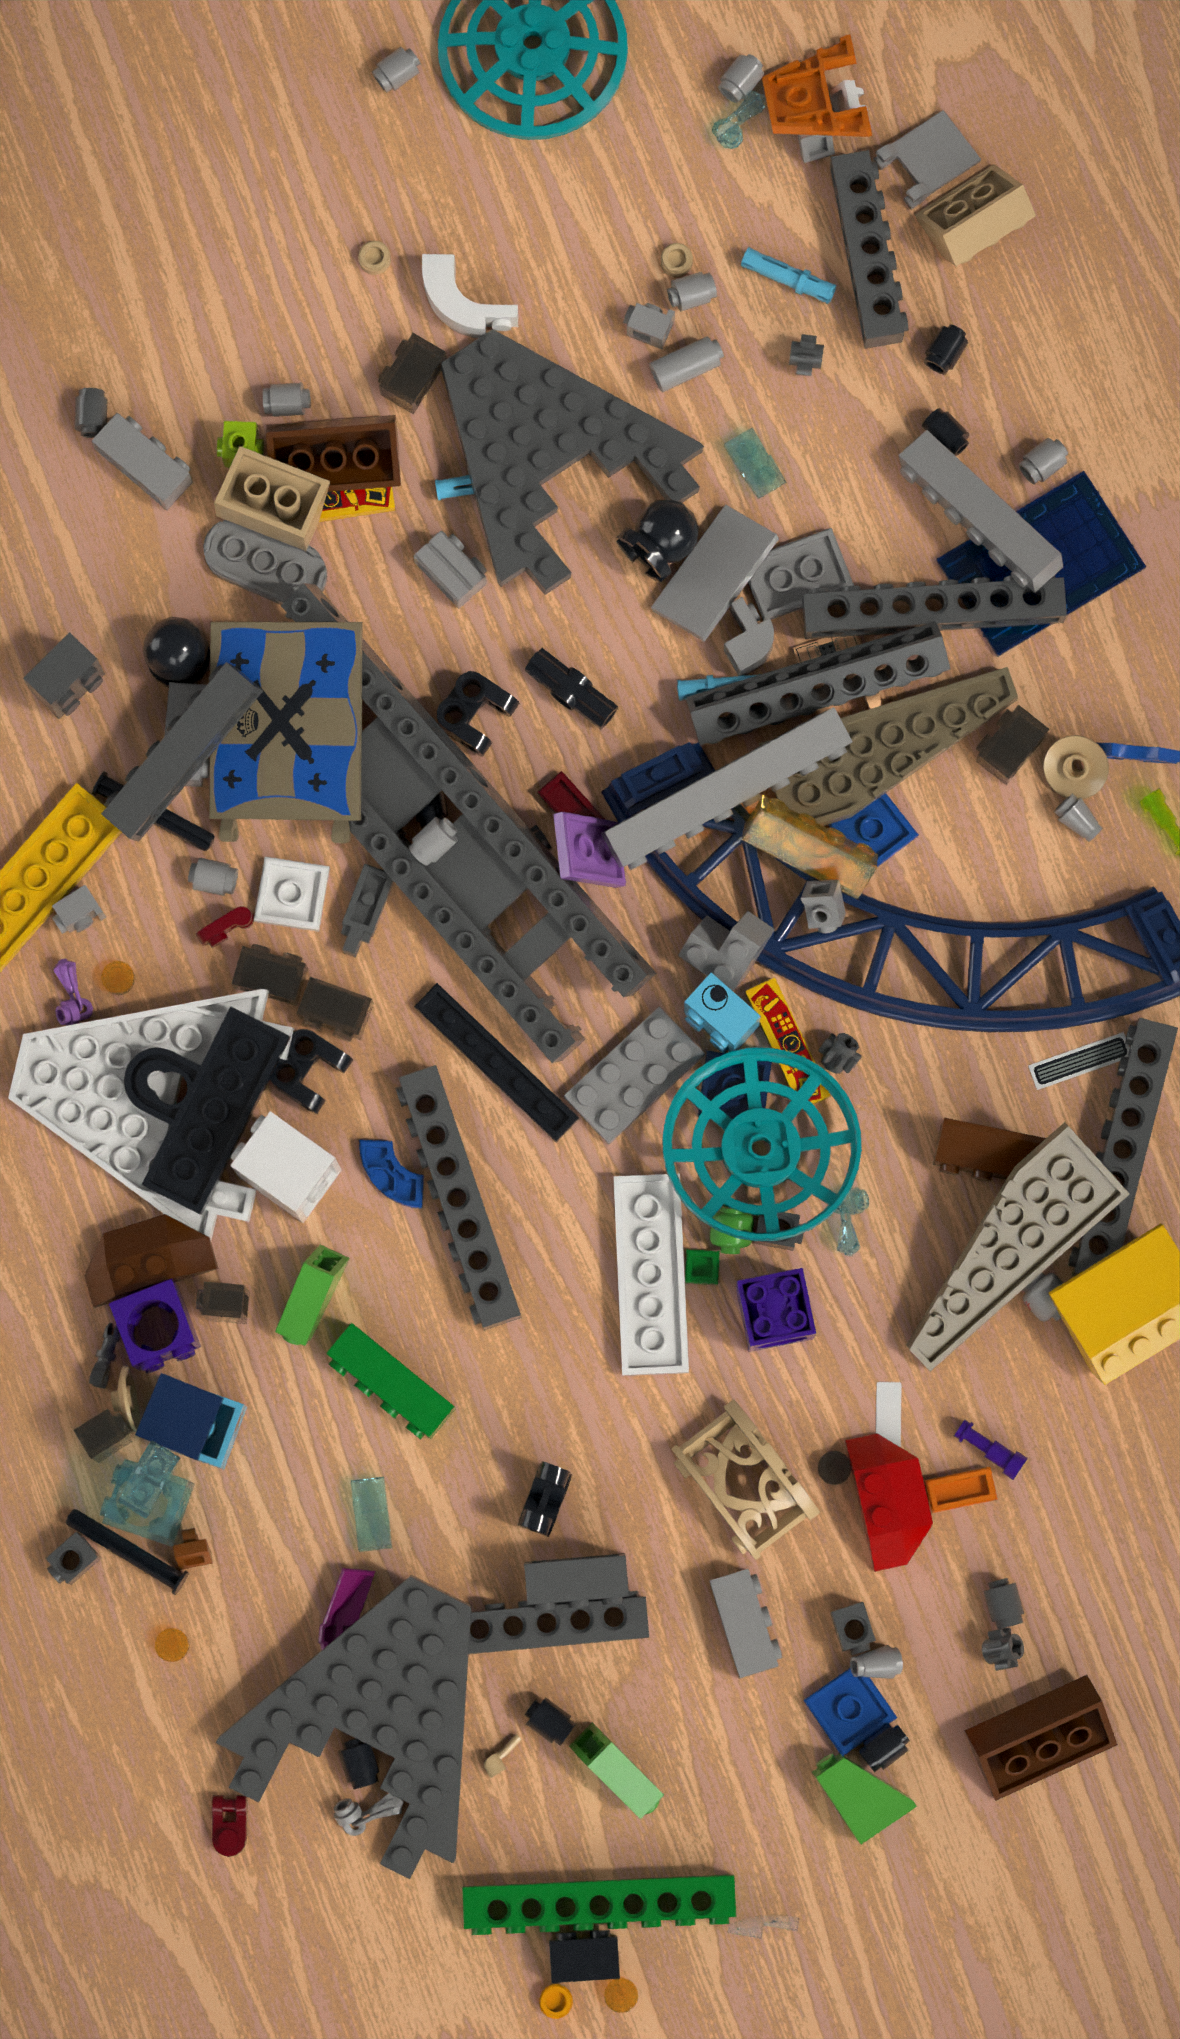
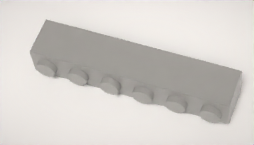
M928 430L899 454L900 472L903 477L911 484L916 482L922 488L923 495L932 504L935 505L938 502L945 509V515L953 524L958 525L960 523L966 528L968 537L978 546L983 544L989 550V556L997 565L1001 567L1005 565L1012 571L1011 576L1021 587L1027 585L1035 593L1063 568L1061 553Z

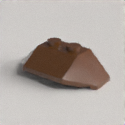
M163 1214L103 1233L85 1273V1279L92 1305L96 1308L170 1279L178 1282L219 1268L209 1236L167 1214Z

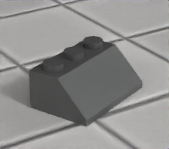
M625 1553L530 1561L524 1564L527 1604H535V1611L555 1609L556 1602H569V1608L589 1606V1600L602 1599L603 1605L623 1603L622 1597L629 1596Z

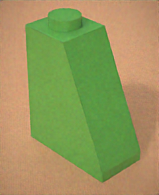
M320 1244L303 1263L275 1331L282 1335L285 1341L294 1345L302 1344L304 1346L310 1341L348 1264L349 1257Z
M593 1722L569 1745L587 1767L640 1819L657 1808L664 1794Z
M840 1753L836 1756L829 1754L816 1763L817 1769L812 1772L861 1845L917 1807L908 1795Z

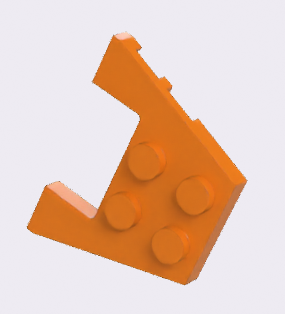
M851 34L839 38L840 43L828 49H823L822 47L817 49L816 55L802 62H799L797 59L762 77L773 134L872 136L866 106L833 112L824 73L826 70L857 64Z

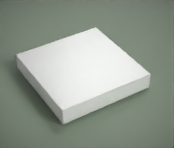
M265 857L254 922L319 932L330 867Z

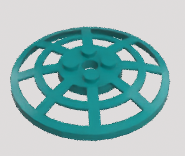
M451 0L443 16L438 37L439 65L443 80L451 97L460 109L476 123L492 132L509 138L544 140L563 136L583 127L597 117L610 103L619 89L625 73L628 56L627 31L623 15L615 0L605 1L614 17L618 33V43L599 40L596 21L587 6L594 0H569L570 2L557 12L550 7L541 5L542 0H529L528 4L520 5L514 9L504 0H483L474 11L467 32L448 34L454 12L461 0ZM491 6L502 17L496 31L477 32L481 18ZM580 11L587 24L589 38L570 36L569 28L565 21ZM529 36H537L542 41L541 45L536 49L527 48L523 42ZM476 45L495 46L498 62L487 72L483 70L478 60ZM466 46L470 67L478 81L465 94L458 86L451 72L447 47ZM570 49L588 51L584 66L576 77L564 66L569 57ZM598 53L617 56L616 65L609 82L602 93L593 101L582 85L592 73ZM507 71L512 76L523 80V93L520 95L507 91L495 82ZM554 74L564 85V87L552 93L535 96L536 81L549 78ZM488 90L491 94L505 102L522 106L521 125L495 119L480 110L474 103ZM571 94L584 109L577 115L561 122L545 126H534L535 107L554 104L569 97Z
M746 1048L728 1052L698 1068L682 1084L674 1096L666 1115L662 1136L663 1159L666 1172L674 1191L684 1205L698 1219L715 1230L735 1238L751 1241H777L795 1237L812 1230L828 1219L841 1206L850 1192L859 1170L862 1152L861 1130L857 1114L848 1095L840 1084L827 1071L809 1059L789 1051L774 1048ZM757 1061L785 1064L803 1071L809 1077L798 1092L779 1083L759 1081ZM743 1063L745 1083L724 1090L711 1101L696 1089L703 1080L715 1072L731 1065ZM820 1084L829 1091L838 1103L846 1119L848 1130L828 1133L821 1114L809 1101ZM760 1092L777 1094L791 1101L783 1112L779 1113L771 1109L762 1108ZM747 1094L749 1110L742 1112L734 1119H731L719 1109L729 1100ZM688 1099L702 1111L694 1128L692 1149H672L675 1122L682 1105ZM801 1109L812 1120L818 1136L800 1138L792 1121ZM710 1119L725 1131L721 1147L702 1148L703 1133ZM762 1140L769 1144L771 1150L767 1155L759 1156L753 1152L752 1144ZM850 1143L851 1155L848 1171L842 1187L836 1194L821 1185L829 1166L830 1147ZM820 1149L819 1164L813 1178L796 1168L801 1152ZM723 1160L731 1176L721 1188L716 1186L710 1178L704 1162ZM674 1162H694L695 1170L708 1192L713 1195L702 1209L693 1202L683 1188L676 1173ZM786 1179L791 1180L803 1189L791 1199L775 1204L773 1186L784 1182ZM741 1184L759 1188L762 1205L746 1204L733 1199L731 1196ZM811 1195L828 1204L821 1213L809 1221L794 1228L780 1231L778 1213L797 1207ZM724 1204L742 1213L764 1215L766 1233L738 1230L722 1224L712 1217Z

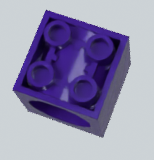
M803 1268L737 1281L736 1292L749 1352L813 1340L815 1338L816 1329Z
M172 1279L109 1303L130 1362L139 1371H145L146 1374L155 1372L165 1367L164 1361L172 1358L177 1359V1362L195 1356V1349L201 1347L179 1286ZM156 1306L171 1314L174 1310L179 1323L172 1343L158 1351H154L153 1348L144 1344L140 1348L135 1338V1326L141 1320L142 1314Z

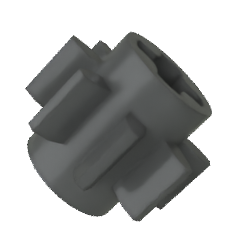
M802 334L800 342L792 341L789 365L797 366L796 374L811 376L812 368L821 369L824 345L816 344L817 336Z
M831 1033L818 1049L820 1053L824 1054L821 1058L823 1066L835 1074H840L843 1070L846 1073H850L862 1057V1055L856 1052L859 1049L858 1042L852 1036L845 1033H839L837 1037Z
M1011 1628L989 1631V1639H986L982 1644V1654L988 1664H995L996 1671L1018 1667L1017 1659L1022 1658L1024 1654V1644L1021 1637L1017 1634H1011Z

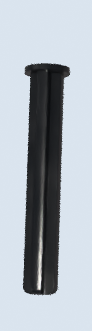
M104 771L98 778L92 794L95 796L100 794L108 799L114 792H119L124 785L107 777L108 773ZM168 809L154 823L203 851L210 849L214 842L215 836L212 833Z
M73 1509L66 1519L68 1526L173 1589L172 1594L174 1595L179 1592L189 1575L188 1571L185 1570L181 1573L77 1509Z

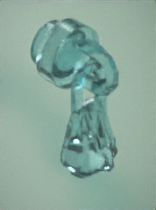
M751 91L736 111L727 118L720 119L714 123L712 132L724 148L734 149L742 143L743 132L739 126L765 109V96L756 91ZM737 117L738 121L736 123L731 122L733 118Z
M858 1187L851 1188L845 1201L835 1211V1213L841 1215L837 1251L846 1256H853L860 1250V1244L851 1222V1214L863 1213L864 1209L869 1207V1197L864 1189L860 1190Z

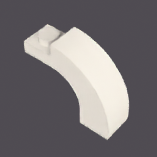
M422 254V275L428 302L435 314L448 327L460 334L473 338H480L486 335V327H492L496 331H509L511 327H518V305L478 304L462 295L455 283V255Z

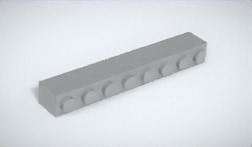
M830 708L605 830L601 835L618 867L621 868L628 865L629 869L632 870L647 862L645 855L657 850L658 854H661L676 846L674 839L683 834L689 839L704 831L705 829L702 824L714 819L718 823L733 815L731 808L742 803L744 807H748L762 799L759 794L760 792L770 787L773 792L790 784L788 777L799 772L801 776H804L819 768L816 762L826 756L832 761L847 753L845 746L853 741L835 708Z

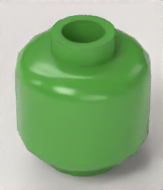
M723 1205L712 1217L732 1228L753 1232L754 1218L751 1214L742 1213ZM710 1227V1241L713 1245L721 1247V1253L740 1254L741 1248L748 1247L752 1243L751 1240L735 1238Z

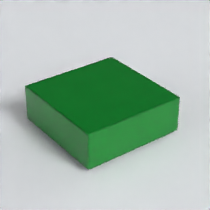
M687 1250L685 1284L718 1285L720 1251Z

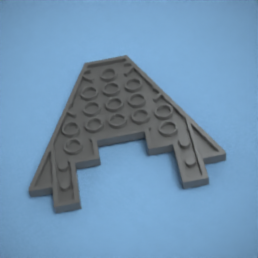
M492 329L486 335L481 336L441 362L443 379L497 582L500 587L526 571L543 594L546 595L571 578L572 572L535 527L557 513L558 510L556 503L541 485L588 454L608 478L634 461L665 500L683 503L699 492L700 486L683 465L703 452L704 446L700 442Z
M410 1575L218 1737L217 1744L244 1757L229 1788L259 1803L289 1743L320 1757L334 1728H337L395 1758L380 1789L410 1803L380 1864L410 1879L425 1849L454 1863L457 1854L472 1605Z

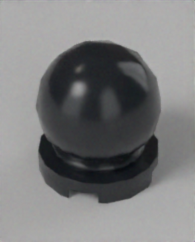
M656 500L643 509L636 520L635 530L626 527L617 536L618 540L616 542L632 563L638 559L648 568L644 574L654 581L661 583L671 573L668 563L679 562L691 553L697 543L699 526L694 513L682 502Z
M169 617L161 620L149 630L144 639L143 654L150 673L167 688H169V682L198 684V681L210 669V647L205 634L197 624L186 618Z

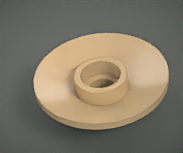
M1071 735L1059 739L1050 747L1044 759V774L1047 782L1055 792L1066 798L1072 793L1077 798L1081 797L1082 799L1095 795L1104 786L1109 773L1108 759L1103 749L1095 741L1084 736ZM1074 760H1081L1084 764V769H1076L1073 764Z
M126 1365L122 1366L119 1375L118 1390L111 1392V1402L114 1412L121 1411L133 1432H136L140 1424V1412L133 1376L130 1368Z

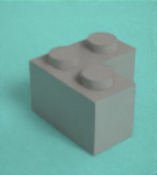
M749 911L746 912L731 931L709 916H706L692 931L678 956L705 975L714 974L728 988L734 991L748 975L775 929Z

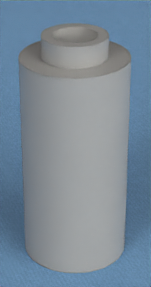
M706 336L649 363V367L658 388L663 393L721 366L720 358H723L724 354L716 339L711 341Z

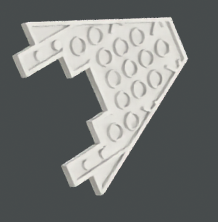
M265 989L253 990L23 1034L8 1098L163 1214H167L209 1236L210 1240H212L217 1215L250 1221L257 1189L219 1181L203 1214L200 1215L141 1185L171 1125L140 1110L130 1101L124 1087V1075L130 1061L138 1053L149 1048H165L201 1065L230 1006L262 1021L269 991ZM262 1021L291 1036L280 1058L287 1060L294 1028ZM161 1071L151 1073L148 1077L149 1087L156 1091L161 1101L170 1105L176 1104L182 1075L176 1072L163 1073Z

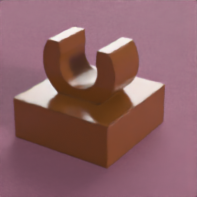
M195 1528L181 1530L183 1543L173 1545L174 1556L179 1569L183 1570L213 1564L207 1540H199Z

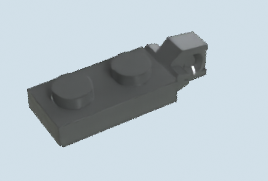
M367 864L363 866L342 921L343 928L341 934L347 936L342 949L344 954L356 958L361 943L369 944L371 937L375 934L394 883L390 876L382 869Z

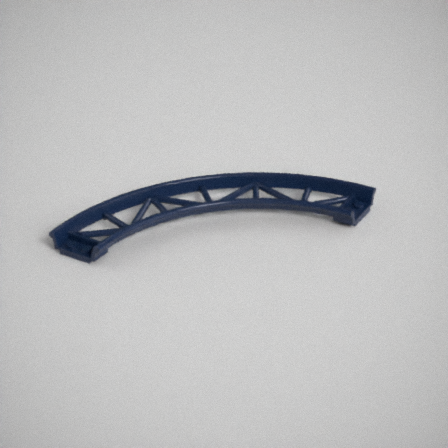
M688 742L621 774L620 777L612 780L609 786L602 790L601 793L618 823L716 770L699 742L693 745ZM741 803L731 808L733 812L731 817L735 821L724 819L716 823L714 819H711L702 824L703 827L731 833L732 835L688 876L678 868L666 852L658 854L657 850H654L645 855L648 865L701 920L709 916L729 931L732 930L738 921L707 897L697 885L741 843L758 918L772 928L774 926L755 842L776 860L805 879L806 883L807 881L834 880L788 850L768 833ZM805 883L777 930H774L756 960L778 975L814 993L881 1017L915 1025L959 1031L988 1033L1033 1032L1098 1023L1133 1014L1179 997L1180 920L1169 900H1166L1163 892H1158L1154 886L1127 899L1074 915L1037 921L991 923L962 921L910 911L884 903L840 883L844 902L877 915V917L841 925V927H837L831 933L816 931L786 939L805 910L804 903L801 901V896L806 886ZM1127 916L1148 957L1079 931V929ZM905 925L935 932L970 936L967 996ZM882 929L863 988L823 973L785 953ZM894 933L960 1009L918 1003L876 992ZM1049 935L980 997L984 937L1002 938ZM1072 942L1156 974L1161 981L1129 993L1085 1003ZM1060 945L1071 1001L1070 1006L1035 1010H986L1056 946Z

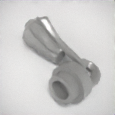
M388 1793L367 1811L362 1812L357 1802H353L351 1799H344L335 1805L334 1818L347 1834L357 1836L363 1833L366 1829V1823L369 1821L402 1814L404 1802L402 1799ZM349 1824H352V1826L355 1827L359 1826V1828L357 1830H354L351 1828Z

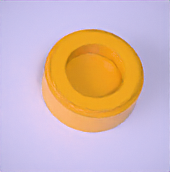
M562 1984L548 1985L543 1989L539 1997L541 2011L547 2017L553 2019L566 2016L573 2005L572 1993Z

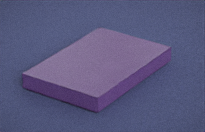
M567 812L553 814L561 879L613 888L626 886L624 867H618L601 835L602 832L615 826L618 822Z

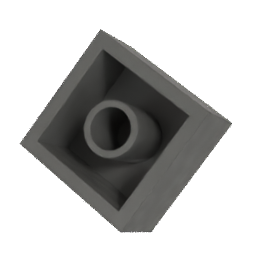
M69 632L23 679L32 694L60 719L64 714L69 716L80 705L79 699L87 691L92 693L102 684V677L105 673L98 659Z

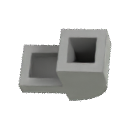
M743 597L731 603L730 612L743 633L724 643V652L738 676L747 675L761 667L771 654L774 640V628L770 618L758 624L757 621L760 620V616L752 603L747 605Z

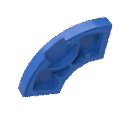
M1097 743L1103 749L1108 759H1130L1166 764H1177L1180 762V751L1117 743Z
M359 1140L362 1164L375 1187L386 1197L398 1204L422 1209L424 1175L410 1172L399 1163L394 1154L392 1141Z

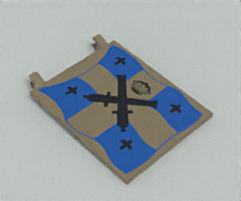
M211 622L210 674L217 666H223L227 662L238 668L263 690L256 701L210 755L209 819H222L219 830V839L221 841L235 842L238 840L239 831L236 819L334 820L331 834L332 841L334 843H348L350 841L349 821H361L363 622Z

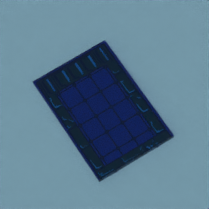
M1085 471L1016 511L1061 553L1063 568L1055 574V578L1064 577L1067 616L1146 569V565L1135 550L1134 545L1131 544ZM971 539L936 559L947 579L957 580L958 584L971 583V580L975 578H990L991 582L1003 581V578L1011 576L1012 572L1005 565L1002 567L997 565L989 556V550L983 544L976 545ZM1033 593L1023 595V600L1026 604L1034 606L1039 603L1037 595ZM1001 595L990 597V601L995 607L1001 608L1007 605L1006 599ZM960 598L967 610L975 607L971 598ZM1053 624L979 629L997 657Z

